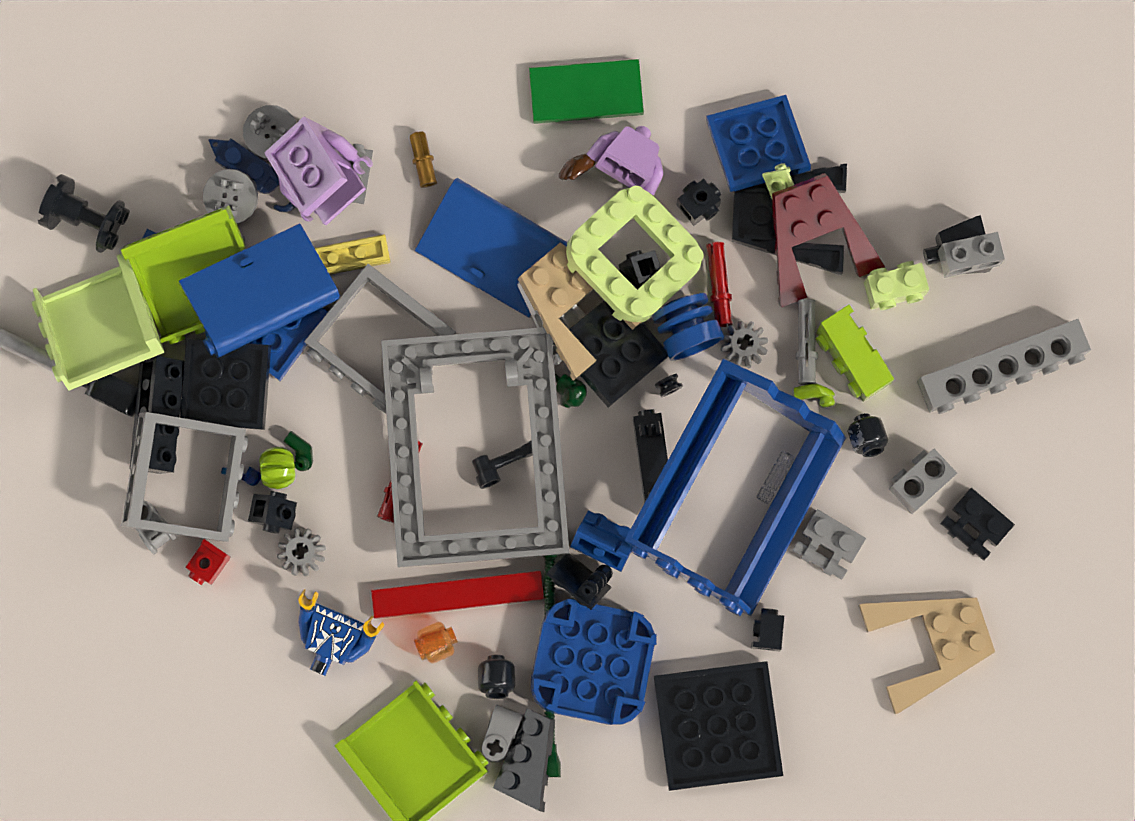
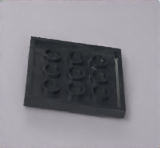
M768 661L653 676L669 791L783 776Z

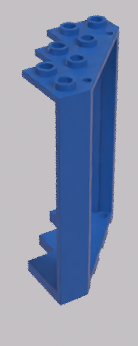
M722 359L624 541L632 547L630 552L642 559L649 557L655 561L657 566L663 569V572L676 579L679 576L687 580V584L694 587L696 592L708 598L712 595L719 599V603L726 606L725 609L733 614L741 616L742 613L752 616L846 437L835 421L811 411L804 401L780 391L772 380ZM743 390L809 431V434L724 591L715 586L709 579L683 567L676 559L657 549Z

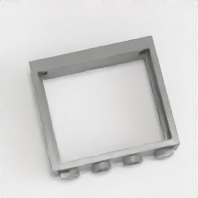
M367 264L304 342L309 347L307 353L318 362L322 359L331 365L329 370L340 379L345 376L353 382L351 387L363 397L366 393L375 399L372 404L386 414L385 394L319 343L320 339L363 286L370 282L438 336L455 335L456 331L370 264Z
M149 412L139 413L121 526L228 542L235 528V521L232 520L233 508L236 509L239 502V492H236L237 482L241 480L244 467L240 463L242 452L246 451L248 437L245 436L246 429ZM155 424L232 436L217 531L140 520Z

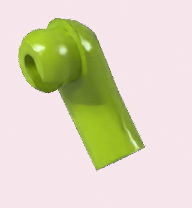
M817 383L794 387V397L800 400L818 398L820 399V406L823 408L831 407L835 404L833 398L835 394L830 388Z

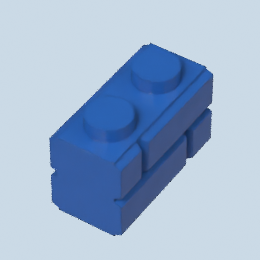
M588 510L570 547L622 572L631 554L630 550L632 547L624 541L630 528L620 526L608 520L603 514L593 513Z

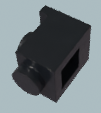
M761 608L759 620L754 619L753 636L758 637L757 642L753 641L751 643V649L781 651L785 616L778 615V610Z

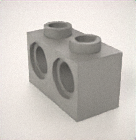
M998 232L944 243L938 250L944 278L997 267L1005 259Z
M935 448L929 453L923 450L912 460L915 464L912 469L907 472L903 468L891 479L894 485L889 490L911 514L917 511L957 474ZM925 464H935L938 468V475L936 477L927 475ZM905 482L916 484L918 488L917 495L911 496L904 491Z

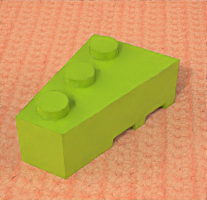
M849 304L821 322L816 332L818 335L816 341L824 352L828 350L834 360L831 362L835 370L840 375L844 373L850 382L847 384L854 397L858 398L860 396L864 402L890 385L894 377L877 349H873L866 339L865 335H867L864 327L861 326L859 328L850 316L854 311Z

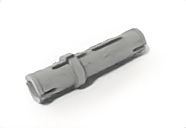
M812 299L798 300L799 352H796V359L799 360L798 384L800 385L816 383L815 360L818 359V352H815L816 302ZM806 317L808 318V338H806ZM806 346H808V367H806Z

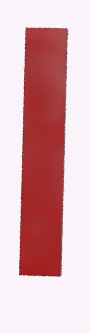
M541 571L371 590L374 619L544 600Z

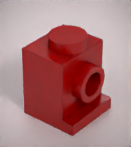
M203 539L200 547L185 567L191 571L188 577L200 585H203L205 581L212 585L231 557L206 539ZM207 558L210 561V565L203 569L200 566V562L202 559Z

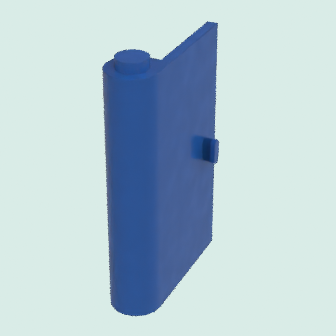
M456 178L445 194L415 251L530 318L531 313L517 285L519 283L518 278L559 243L567 247V241L461 179Z
M300 223L179 280L180 286L205 329L207 338L203 340L204 345L210 355L215 354L218 358L340 298L334 281Z

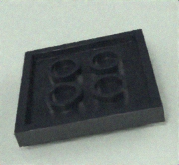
M604 300L569 330L596 359L595 363L580 376L609 408L667 359L668 355L664 346L643 322L632 330L623 319L620 321L612 315L615 311Z
M186 338L180 418L237 428L265 430L271 345L248 343L218 358L215 354L210 355L203 340Z

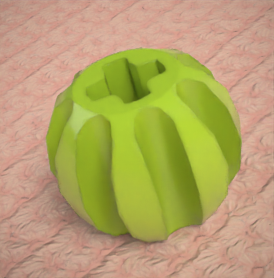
M273 447L260 455V476L265 486L271 489H282L294 482L295 464L291 451L282 447Z

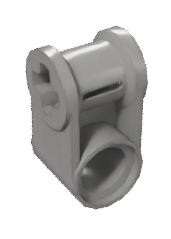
M143 500V506L148 508V516L145 520L168 524L151 503ZM136 529L142 541L153 554H156L158 552L157 549L167 541L177 538L175 534Z
M499 705L495 706L482 743V752L487 760L498 763L506 758L523 719V714ZM496 741L500 742L499 746L503 749L502 753H496L495 756H491V751L488 749L489 744L495 745Z

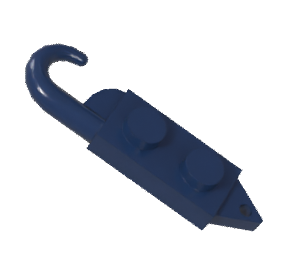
M230 138L229 141L208 140L216 157L215 162L224 169L239 170L247 174L256 182L257 191L260 194H269L279 186V178L274 168ZM291 202L285 206L277 204L273 206L279 212H289L296 208Z

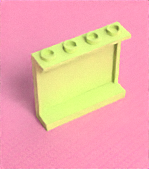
M122 254L117 255L119 267L42 297L37 288L32 289L36 299L32 301V306L37 317L41 316L42 322L38 323L43 337L45 339L48 338L49 341L45 348L51 361L54 360L56 364L52 366V371L57 382L63 381L68 391L164 353L149 306L129 259L125 260Z

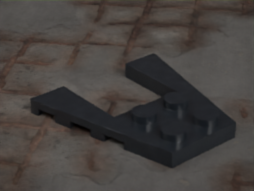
M847 164L814 169L810 172L792 175L791 178L795 185L825 173L838 193H845ZM766 183L734 191L732 242L775 255L776 232L773 220V202ZM801 243L791 247L796 262L835 274H843L844 245Z

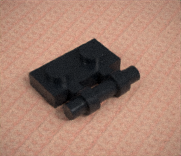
M972 487L952 509L960 516L957 522L947 515L940 523L948 530L947 534L953 539L955 537L968 547V552L972 555L976 554L983 561L991 553L983 546L985 541L988 540L996 547L1015 525ZM967 523L979 533L976 539L963 529Z

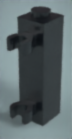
M654 409L642 410L638 412V416H633L644 503L668 461L662 414L655 413Z

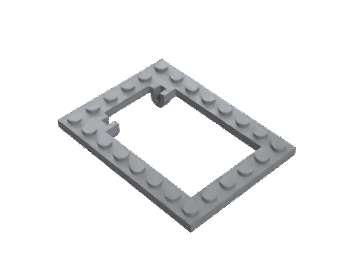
M544 327L381 340L398 568L569 554L553 344L551 335L547 334ZM505 360L507 387L527 385L538 527L425 536L414 394L434 393L432 366Z

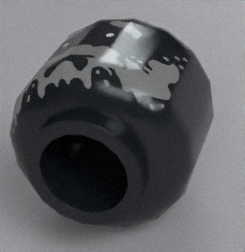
M868 413L856 416L854 422L850 424L847 430L855 453L863 455V457H874L881 454L888 443V436L881 418L870 416Z

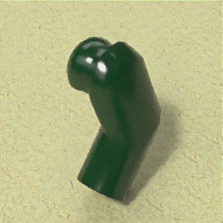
M290 431L283 442L295 450V468L301 472L307 471L313 464L312 446L293 431Z

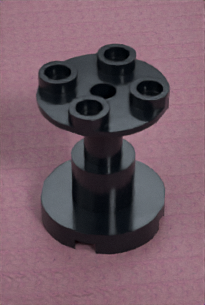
M63 174L57 176L56 179L59 183L57 186L53 184L49 186L41 202L39 214L44 216L38 220V224L52 230L61 220L74 226L83 223L99 230L96 240L97 252L102 253L106 249L113 250L119 239V235H117L119 227L124 225L129 217L130 210L125 208V203L120 200L117 201L107 215H104L89 208L87 200L74 195V179Z

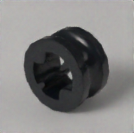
M677 373L655 384V387L661 390V398L683 387L682 383L677 382Z

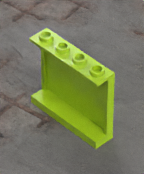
M229 205L127 244L121 249L124 259H129L161 334V343L169 341L170 344H174L185 339L184 334L195 331V334L205 332L202 323L180 286L179 280L247 249Z
M414 681L412 686L348 737L343 738L334 745L392 821H428L489 772L485 768L489 762L479 750L475 753L467 745L471 740L461 727L456 730L449 721L453 717L445 706L437 707L432 700L435 694L426 682L420 685L418 681Z

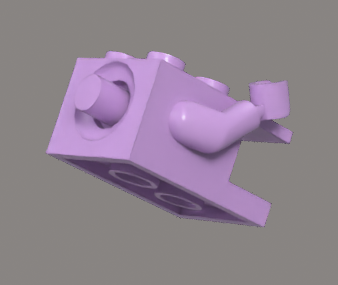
M306 117L301 118L265 152L266 157L278 175L281 193L299 209L301 217L305 221L313 220L310 214L314 211L324 225L330 223L366 190L357 173H365L360 168V161H364L369 167L373 166L372 160L366 156L359 157L357 155L358 151L344 137Z

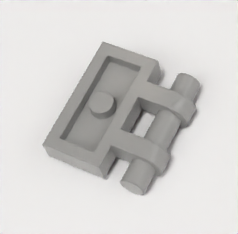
M817 509L802 535L811 539L809 546L798 541L793 551L802 556L801 559L807 563L811 561L823 568V572L831 576L833 574L842 580L847 569L838 565L839 561L842 558L852 563L866 538ZM819 545L834 553L831 559L816 552Z

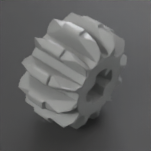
M738 321V330L731 325L728 326L727 330L730 335L723 334L724 339L722 340L728 344L721 346V352H730L725 360L731 361L733 358H736L735 364L739 366L741 361H744L747 369L751 368V359L755 363L760 364L762 359L758 354L766 355L768 351L765 347L761 346L768 343V338H759L764 331L763 328L760 327L754 332L752 330L754 322L752 321L749 322L747 328H744L742 321ZM743 339L749 341L748 345H752V347L742 350L740 349L741 344L737 345V342L741 343Z
M295 528V538L286 533L284 537L289 543L279 542L278 547L286 550V552L279 553L277 558L279 560L287 559L282 565V568L285 570L293 565L292 575L296 576L301 567L303 575L308 576V566H311L314 571H318L319 567L314 563L315 560L325 561V557L318 555L317 552L326 550L325 545H316L321 540V537L317 534L311 538V529L307 528L302 537L300 529ZM301 545L308 549V552L304 553L303 559L298 555L295 556V552L299 551V546Z

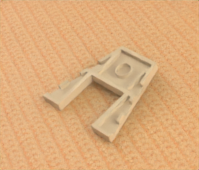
M559 243L518 278V281L535 311H538L544 323L545 331L551 335L557 346L556 351L561 360L565 361L571 372L570 377L574 381L593 365L596 359L559 318L589 294L593 288L577 271L572 273L569 270L566 255L567 247ZM624 320L632 330L641 323V321L630 322Z
M977 597L858 605L867 633L922 616L939 667L937 671L886 687L894 714L902 712L995 653Z

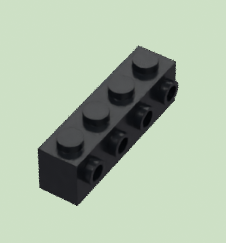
M155 356L140 362L130 468L139 413L149 412L179 418L185 361ZM155 424L148 472L156 474L174 473L177 461L176 447L179 427Z

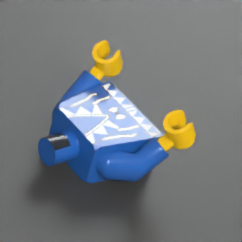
M303 589L298 599L300 604L298 623L301 641L305 644V649L316 653L310 670L326 676L332 661L345 665L346 662L353 663L369 652L376 635L384 628L383 622L375 628L371 623L374 616H371L365 623L357 621L316 603L319 596L317 592L314 593L312 599L306 598V589Z

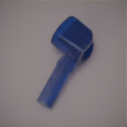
M249 466L245 474L243 473L241 480L251 486H256L261 480L260 472ZM222 467L221 474L226 475L227 468Z

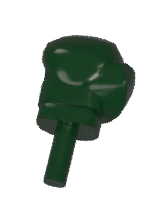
M555 374L556 391L561 395V406L565 408L579 407L587 395L586 385L578 379L573 381L567 374L561 377Z

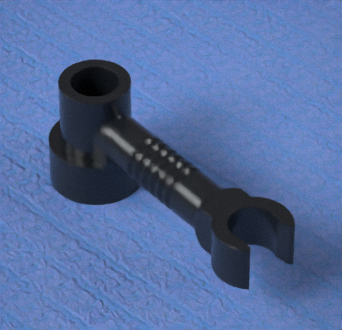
M532 440L520 448L489 460L487 455L475 458L472 464L478 475L476 480L480 489L491 487L501 481L497 469L525 457L533 456Z

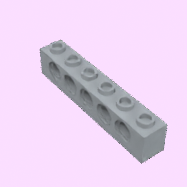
M1079 319L922 376L917 383L929 413L937 410L938 414H942L954 409L953 404L962 400L965 404H969L981 398L979 394L990 390L991 395L1007 389L1006 384L1016 381L1017 385L1032 380V374L1042 371L1043 375L1059 370L1058 365L1068 361L1069 365L1079 363L1085 360L1084 355L1091 348ZM1051 343H1059L1063 348V355L1054 354L1051 350ZM1031 352L1035 354L1037 364H1028L1024 357L1025 353ZM1000 362L1008 363L1011 367V374H1002L999 371L998 364ZM972 373H982L985 377V384H976L972 379ZM946 382H955L959 386V393L950 394L946 390Z

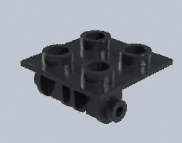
M570 553L565 554L546 573L555 585L564 588L574 596L579 604L586 606L590 610L612 588L607 584L613 576L610 566L602 564L592 572Z

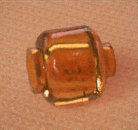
M438 621L419 629L414 643L422 661L427 659L429 663L434 664L451 657L455 652L453 644L458 643L452 626L446 629L445 625Z

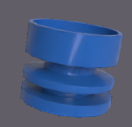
M706 293L684 296L673 300L652 315L654 324L663 323L657 328L659 334H673L663 342L670 361L680 360L702 352L724 339L717 320H703L713 311L711 306L702 307L708 302Z

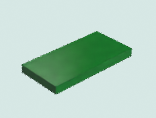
M639 59L529 68L534 124L644 115Z

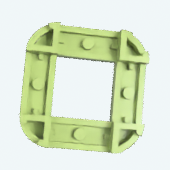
M640 186L623 189L614 195L575 231L568 240L566 248L569 270L572 273L577 271L615 311L612 315L620 321L624 319L630 322H644L648 320L698 272L704 257L698 243L652 194ZM632 219L671 258L638 290L598 250Z

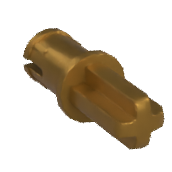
M423 131L414 132L410 135L414 154L412 162L417 168L420 187L434 186L437 184L432 164L434 156L430 155L426 133Z

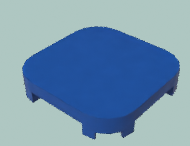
M567 599L553 605L546 612L541 625L531 675V693L535 702L542 709L553 714L606 725H623L632 721L642 712L646 703L644 698L654 646L657 645V634L654 633L651 623L644 615L635 611L630 612L598 604L590 610L586 606L579 604L575 599Z

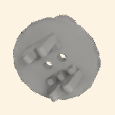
M265 105L255 109L247 117L243 126V138L247 148L256 156L268 159L265 152L296 124L295 118L288 110L277 105Z
M225 169L216 172L208 179L203 189V202L206 211L210 213L229 205L237 224L247 221L254 213L258 204L256 182L239 170ZM234 196L238 197L237 201L234 200Z

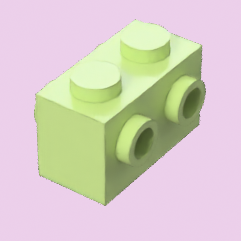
M908 261L897 265L898 269L887 271L886 268H879L871 271L870 276H867L864 282L870 308L887 310L895 307L896 303L907 301V304L923 300V297L929 291L923 264L914 265L913 261Z

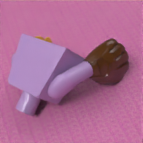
M638 126L635 130L631 127H625L621 133L613 131L600 136L587 153L571 158L559 172V179L575 180L595 165L596 168L627 187L640 186L645 191L654 195L663 177L662 163L658 156L660 147L649 139L651 131L647 127Z

